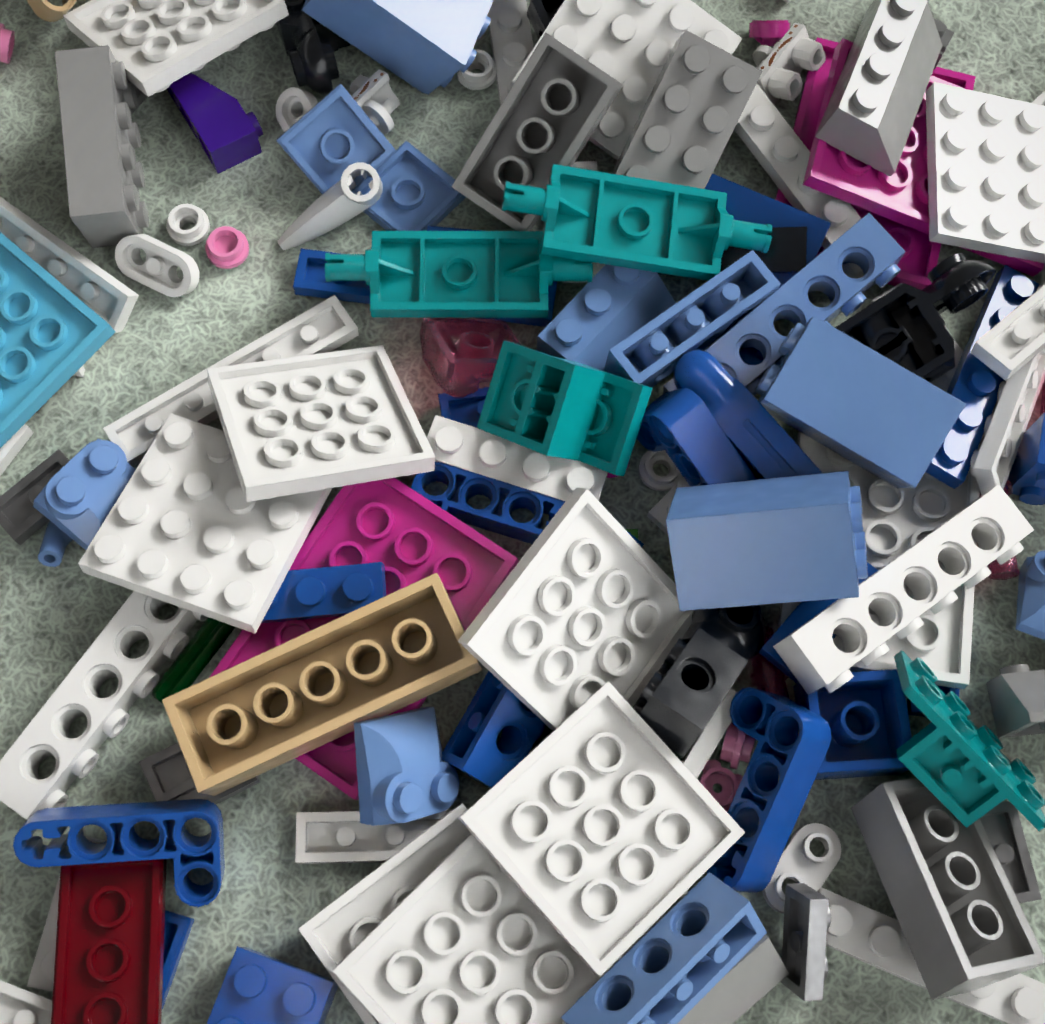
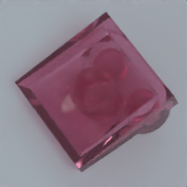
M422 318L420 328L422 358L438 386L446 394L453 397H465L476 392L479 389L480 382H491L503 340L521 345L506 321L496 319Z

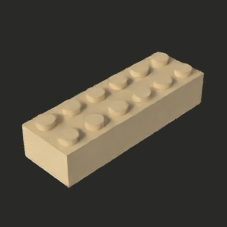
M434 573L162 699L198 793L216 796L354 731L355 722L389 715L483 671L479 661L458 642L465 630L438 573Z

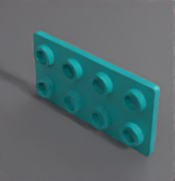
M902 650L898 652L894 659L902 691L931 721L929 725L896 750L898 759L966 828L1007 798L1038 831L1044 829L1045 816L1041 807L1045 805V801L1032 785L1036 782V779L1027 766L1018 758L1011 762L1000 751L1004 747L993 731L986 725L978 728L967 717L971 713L965 703L954 692L950 691L945 694L934 683L937 681L936 675L921 658L917 657L912 661Z

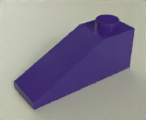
M191 72L173 82L167 88L168 93L218 174L262 153L258 137L263 135L262 128L254 113L251 111L246 114L236 98Z

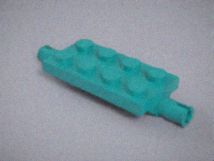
M556 164L552 165L549 184L546 185V188L515 184L510 181L505 182L501 210L541 216V221H544L540 254L709 281L720 273L723 251L727 250L729 246L767 253L772 239L771 235H767L772 233L771 224L735 220L734 215L728 214L726 210V192Z
M372 231V247L370 250H366L365 254L325 253V261H327L325 263L326 282L366 281V285H370L371 318H548V286H552L553 281L592 282L593 264L588 261L540 254L543 231Z

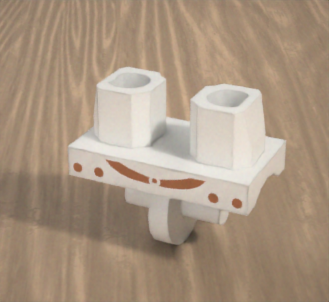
M796 22L773 47L760 45L752 54L753 61L757 65L756 68L763 71L757 84L773 105L779 99L794 101L801 92L803 85L800 72L803 69L818 71L826 60L822 44L809 39L805 25Z
M378 69L370 78L360 74L351 83L349 92L381 133L388 134L394 128V122L390 114L400 105V101L390 87L388 73Z

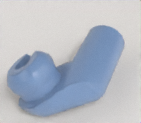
M49 521L46 527L38 560L45 566L56 567L62 562L65 548L73 539L51 521Z

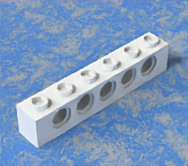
M997 485L860 583L859 597L838 599L773 647L808 695L824 686L831 693L854 677L849 668L861 660L867 666L888 652L890 649L885 644V641L896 634L902 640L924 624L919 617L921 614L930 609L935 615L956 601L958 597L954 590L960 585L964 584L967 589H970L988 577L991 571L987 565L996 559L1002 565L1020 553L1024 547L1019 541L1033 532L1034 529L1001 486ZM972 537L977 541L979 547L974 544ZM938 560L944 564L947 573L940 568ZM903 584L911 589L914 599L906 594ZM868 608L877 614L880 625L875 624L871 620ZM832 634H836L842 639L845 652L840 651L834 645Z
M133 591L0 760V801L26 820L38 810L64 807L68 800V795L65 792L77 777L80 779L84 778L90 773L99 759V754L96 753L108 736L114 738L124 729L130 718L127 711L138 697L143 699L152 692L160 678L157 672L168 658L173 660L184 650L189 641V636L186 634L196 621L200 620L202 622L208 617L178 607L173 617L160 620L158 617L159 611L167 602ZM147 639L149 646L146 653L139 658L131 659L129 657L131 646L139 640ZM109 678H118V688L115 693L110 697L100 698L99 691L103 682ZM86 716L87 728L85 732L77 738H70L69 728L72 722L79 717ZM54 756L56 760L55 770L49 777L40 779L38 775L39 765L45 758Z

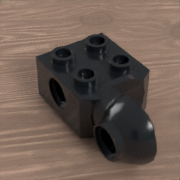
M284 0L289 15L276 22L286 54L290 57L299 87L308 86L318 93L327 95L333 90L331 80L339 78L334 51L352 44L303 12L302 8L306 0Z
M957 253L939 263L928 273L927 277L932 284L926 288L919 290L903 283L835 328L926 381L932 382L955 367L954 339L945 327V321L940 314L946 310H949L951 314L960 312L978 301L987 293L989 288L986 284L994 277L996 270L982 261L967 260L962 253Z
M760 606L694 610L691 626L682 639L679 638L661 668L658 672H655L640 694V698L633 706V709L680 761L705 729L744 669L748 659L755 657L763 647L766 639V626Z

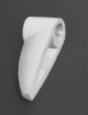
M356 162L349 165L343 171L341 180L316 199L277 240L283 250H287L307 243L344 224L375 204L383 192V184L377 171L371 165L364 162ZM362 175L366 179L368 175L373 178L368 184L371 189L369 193L363 195L359 190L356 195L352 192V189L356 186L354 179L357 176Z

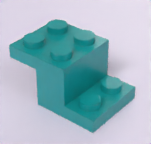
M503 340L477 428L546 456L578 460L613 475L624 476L653 388L579 362L551 356Z

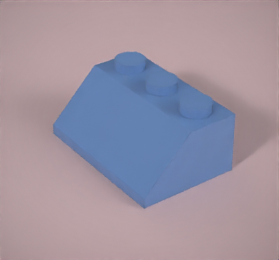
M606 264L593 277L592 282H588L539 333L536 351L608 372L604 367L609 350L676 304L657 272Z

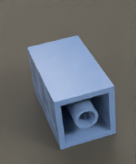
M306 0L302 11L420 92L430 94L439 86L446 87L459 70L464 73L471 66L477 54V51L473 49L475 42L485 33L490 24L491 18L487 14L493 0Z
M813 316L805 325L797 322L794 328L790 330L778 350L785 357L779 366L773 363L766 370L754 392L761 395L758 401L769 414L897 489L916 488L966 406V403L816 316Z
M849 471L676 488L666 518L679 610L688 611L859 597V579H868L867 549L862 523L860 486L850 487Z

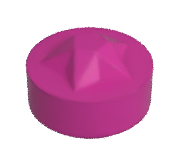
M752 20L749 23V38H754L761 45L774 46L788 32L790 23H788V20Z

